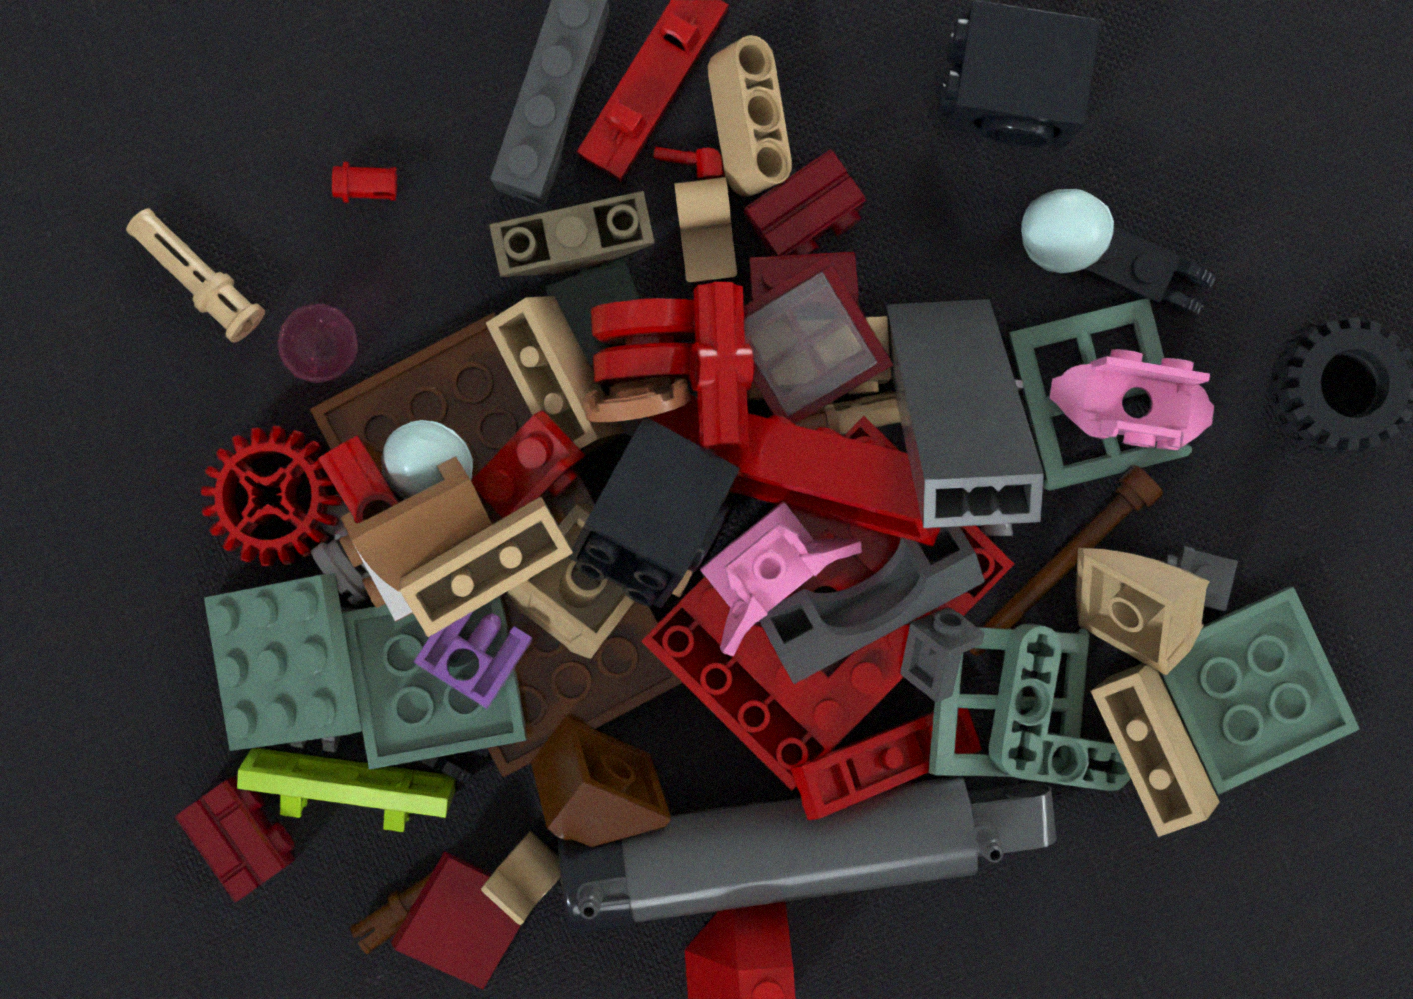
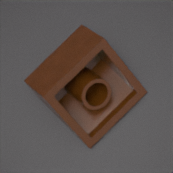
M568 717L562 720L531 761L547 829L561 839H573L594 847L666 827L671 820L651 755Z

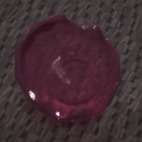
M324 303L308 304L294 310L288 316L278 334L277 346L279 347L282 363L295 377L313 383L337 379L350 368L358 352V341L354 324L342 310Z

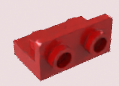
M540 410L518 430L471 482L475 490L502 518H505L539 497L544 499L549 493L554 498L561 495L578 478V475L572 469L586 455L543 410Z

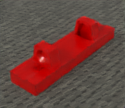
M671 0L577 150L579 157L616 180L623 181L726 15L728 4L722 0ZM671 34L678 38L683 44L685 51L665 40L664 36Z
M958 708L954 753L973 754L982 750L968 708ZM934 711L790 768L795 784L801 794L807 820L821 819L929 773Z

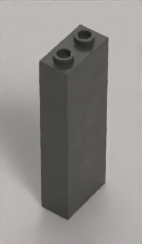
M990 299L887 304L890 359L893 362V366L890 367L923 528L1040 522L1044 473Z

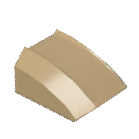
M578 502L560 523L559 527L569 542L571 549L594 506ZM567 557L515 586L507 593V596L521 614L529 617L559 640L570 652L589 659L593 657L635 602L624 593V588L606 578L604 580H596L585 575L577 568L576 562Z
M1078 548L1075 585L1078 625L1162 674L1167 675L1190 652L1204 626L1202 624L1206 588L1210 581L1185 569L1159 560L1106 549Z

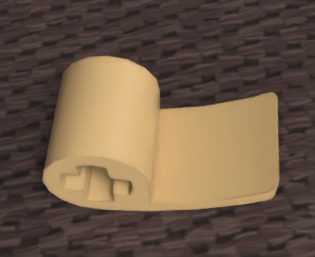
M726 177L674 183L686 280L688 282H699L735 277L737 275Z
M530 831L482 886L481 891L517 924L521 925L537 902L561 877L559 856Z

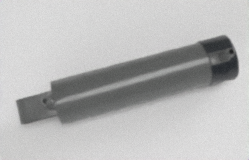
M951 775L905 782L821 819L807 820L800 796L670 814L671 820L666 827L594 847L573 839L564 840L558 837L562 891L568 923L573 932L583 933L633 926L635 922L976 875L978 871V857L984 856L990 862L997 863L1002 860L1004 853L1047 847L1057 841L1052 790L1049 785L1031 782L967 791L963 777Z

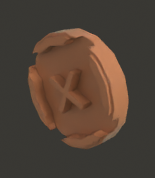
M653 376L614 383V386L609 387L610 395L599 398L598 390L595 389L582 398L586 420L592 422L626 421L674 410L690 401L688 383L681 376L674 378L675 382L672 385L670 377Z

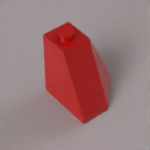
M786 901L718 911L701 932H698L685 947L688 999H796Z

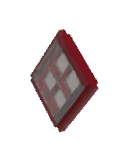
M828 255L743 306L745 343L750 344L753 352V382L773 414L784 417L794 424L893 366L888 353Z

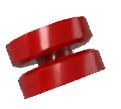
M647 298L607 303L591 308L593 337L604 343L625 344L603 349L593 356L595 384L614 386V383L653 376L670 377L671 384L675 382L674 378L678 376L690 382L689 360L693 344L674 342L695 338L694 300Z

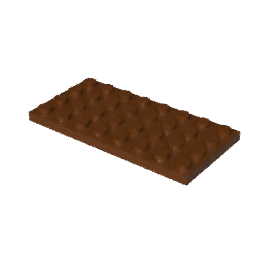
M494 312L311 408L310 411L330 449L332 450L343 442L359 435L382 473L381 457L383 448L392 432L410 422L420 420L434 421L453 430L466 443L473 459L472 480L532 417L486 325V322L496 317V314ZM576 466L572 470L578 475V478L557 498H554L549 493L543 499L558 525H560L578 502L595 506V502ZM393 491L401 502L406 500ZM477 492L492 525L503 519ZM374 500L367 506L365 516L369 519L392 506L386 501ZM508 591L503 593L502 598L509 634L513 626H515L533 639L515 667L528 739L522 742L489 747L488 750L502 777H505L530 764L565 717L596 729L683 683L641 642L658 624L650 606L634 602L597 652L589 659L570 652L559 640L529 617L521 614L507 596Z

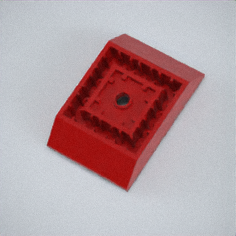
M865 416L843 436L861 442H866L867 440L881 441L889 445L893 450L899 451ZM775 504V505L769 510V512H770L772 509H774V508H775L777 505H779V504ZM788 507L814 540L857 538L861 541L862 553L837 559L826 565L816 576L813 575L783 600L803 589L814 592L819 587L829 586L837 592L863 582L889 562L898 549L901 537ZM976 525L959 526L976 552L985 582L913 621L944 608H951L964 616L1014 563ZM704 576L641 642L773 773L793 790L796 784L790 768L829 753L903 678L900 671L911 622L794 684L760 621H757L745 633L734 656L722 653L720 646L730 606Z

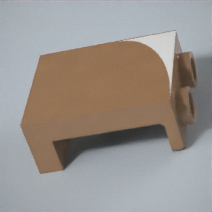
M456 456L437 465L443 481L361 523H356L351 513L340 517L348 535L339 540L354 568L364 563L370 576L362 579V582L376 608L386 604L395 622L413 613L399 591L400 578L492 525L470 478Z

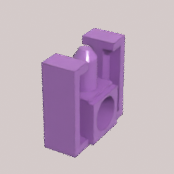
M474 610L431 635L414 660V663L486 709H489L533 639L513 626L509 636L493 658L485 652L501 629V618L497 615L490 613L483 616L468 641L459 636L472 614L476 611ZM461 651H471L479 659V669L476 675L465 681L453 678L449 669L452 657Z

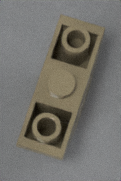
M643 191L489 224L501 277L558 274L608 263L655 244Z

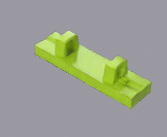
M252 748L238 769L237 789L281 795L280 815L300 818L303 808L308 804V799L384 809L383 829L404 832L406 822L410 818V813L446 818L455 795L456 779L447 774L391 766L369 769L368 763L261 748Z

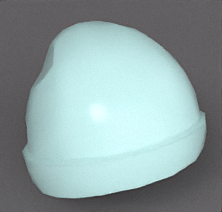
M1079 189L1054 190L1037 197L1026 209L1021 228L1023 246L1030 259L1046 271L1057 273L1075 272L1097 262L1106 252L1114 232V220L1108 206L1092 194Z
M420 420L402 425L387 438L381 457L382 474L394 492L400 497L408 499L443 481L437 465L455 456L471 480L473 459L466 443L453 430L438 422Z

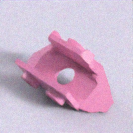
M1113 349L1111 350L1110 357L1106 356L1090 361V364L1072 367L1065 371L1062 376L1052 379L1050 399L1089 436L1099 439L1116 437L1117 434L1124 435L1123 443L1127 445L1155 448L1157 441L1156 448L1178 450L1212 425L1214 405L1209 401L1205 389L1199 385L1200 383L1209 382L1210 374L1193 371L1194 363L1187 360L1162 358L1161 365L1142 362V353ZM1131 388L1144 390L1150 398L1149 411L1141 418H1133L1124 411L1122 400L1125 393Z
M782 501L699 568L730 606L720 646L722 653L734 656L745 633L757 621L767 616L768 611L813 575L816 576L826 565L837 559L862 553L861 541L857 538L814 540Z

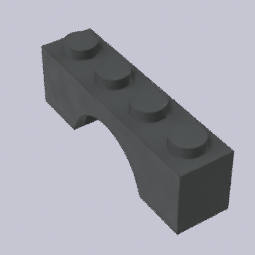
M551 0L490 178L497 191L544 207L546 206L562 159L565 135L578 92L586 73L596 60L611 16L608 0Z
M959 526L941 527L934 546L901 538L898 549L889 562L863 582L832 593H815L803 589L778 603L767 612V616L759 621L780 661L795 684L984 583L985 580L976 552Z

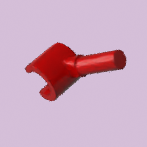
M655 147L654 159L685 165H696L697 180L725 177L722 156L714 148H702L696 150V152H685Z

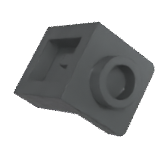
M1172 546L1171 555L1165 554L1162 562L1185 569L1210 581L1206 588L1204 607L1226 611L1238 561L1195 551L1194 548L1187 546Z
M944 608L910 623L900 674L936 703L947 699L953 694L962 653L982 645L985 634L963 615L951 608Z

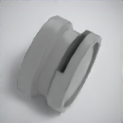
M342 525L334 532L335 538L328 544L321 542L311 550V553L324 574L335 573L338 591L341 594L351 592L352 596L348 598V601L354 606H359L368 599L367 590L362 579L370 576L364 563L354 568L339 540L348 535L345 526Z

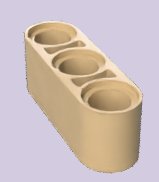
M753 35L745 36L711 57L708 64V77L727 182L734 192L741 196L749 197L784 182L790 175L792 160L772 50L760 37Z

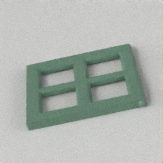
M1145 298L1008 333L1019 380H1023L1022 392L1044 473L1043 488L1045 490L1051 491L1127 472L1133 465L1142 468L1186 457L1192 452V447L1187 444L1178 450L1156 448L1157 442L1155 448L1136 447L1120 451L1116 436L1102 439L1106 455L1063 465L1051 417L1062 415L1064 412L1050 399V396L1046 397L1034 348L1076 338L1083 365L1090 364V361L1097 359L1090 334L1133 324L1139 350L1143 354L1142 362L1161 365L1164 354L1149 299ZM1131 388L1125 393L1123 399L1145 394L1146 392L1140 388Z
M977 627L985 635L982 645L975 648L1001 649L1006 652L1009 636L1014 629ZM1085 628L1079 629L1078 633L1055 631L1061 642V653H1067L1063 698H1053L1051 711L1062 712L1060 734L1077 737L1081 736L1090 635ZM1029 642L1027 651H1041V644ZM962 653L952 696L938 703L935 702L929 773L953 776L1013 777L998 771L992 765L989 754L954 753L958 708L996 709L998 695L960 693ZM1022 669L1021 675L1025 676V670ZM1024 688L1017 693L1015 698V706L1020 714L1022 710L1030 711L1035 702V696H1023ZM1013 721L1012 729H1020V723ZM1066 745L1058 748V756L1052 757V766L1056 773L1063 772L1070 764L1071 753ZM1018 747L1010 748L1009 758L1022 757V755H1018Z

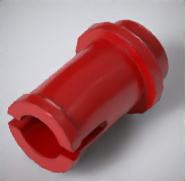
M344 161L343 166H333L332 195L333 197L343 198L344 203H349L350 198L390 199L391 201H396L397 168L351 167L349 161Z

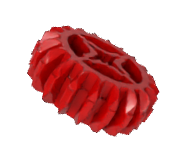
M273 426L269 439H267L262 428H252L250 434L251 445L243 436H234L232 444L237 453L234 455L232 452L220 448L216 451V455L225 464L223 468L208 466L205 469V473L208 476L217 478L215 487L203 486L200 490L204 496L215 497L214 505H208L202 509L204 516H219L220 518L218 522L212 525L210 532L213 536H219L229 531L230 534L225 539L223 548L226 551H234L243 543L241 560L245 562H251L259 552L262 566H272L277 553L282 564H293L295 559L294 547L303 557H310L312 555L311 550L313 548L308 540L309 537L318 543H327L329 537L327 533L319 528L321 523L330 526H337L340 519L335 515L327 514L328 505L343 506L344 501L339 496H329V488L335 486L329 476L325 477V470L319 460L315 461L322 445L317 441H312L302 449L305 436L303 432L294 430L286 441L283 427ZM270 454H285L293 459L286 468L280 467L276 473L268 477L249 466L255 460ZM304 472L311 486V504L307 514H305L306 510L298 503L296 497L297 488L303 481L301 475ZM238 480L245 487L249 496L248 504L241 513L244 517L242 520L239 517L235 504V490ZM260 484L275 488L280 487L282 492L276 495L282 496L280 504L285 508L265 505L264 500L268 497L263 496L265 489ZM273 516H279L284 521H289L297 527L290 534L273 540L262 538L253 533L259 524L265 525Z

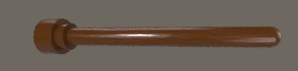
M1133 465L1119 479L1121 485L1115 490L1118 495L982 627L1010 629L1077 564L1078 548H1094L1132 510L1138 512L1143 506L1149 509L1164 494L1159 485L1145 471ZM973 648L969 651L973 655L980 656L988 649Z

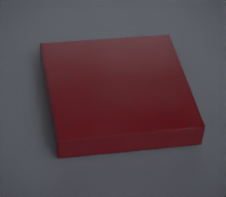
M444 852L391 944L398 952L484 989L521 925L517 924L481 891L482 886L492 875L491 873Z

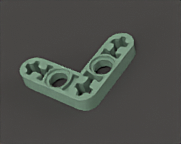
M1030 623L1016 627L1010 634L1007 642L989 744V758L992 765L998 771L1019 779L1105 791H1115L1124 787L1131 777L1115 744L1103 740L1048 732L1061 658V642L1055 631L1046 626ZM1028 643H1040V654L1027 653ZM1022 669L1038 672L1037 679L1021 675ZM1030 686L1035 694V702L1029 712L1021 715L1016 709L1015 698L1022 688ZM1013 721L1029 726L1028 731L1012 729ZM1066 745L1071 753L1070 764L1063 772L1056 773L1052 766L1053 754L1057 748ZM1023 747L1022 757L1009 758L1010 748ZM1089 758L1099 761L1112 760L1111 770L1104 771L1088 767Z

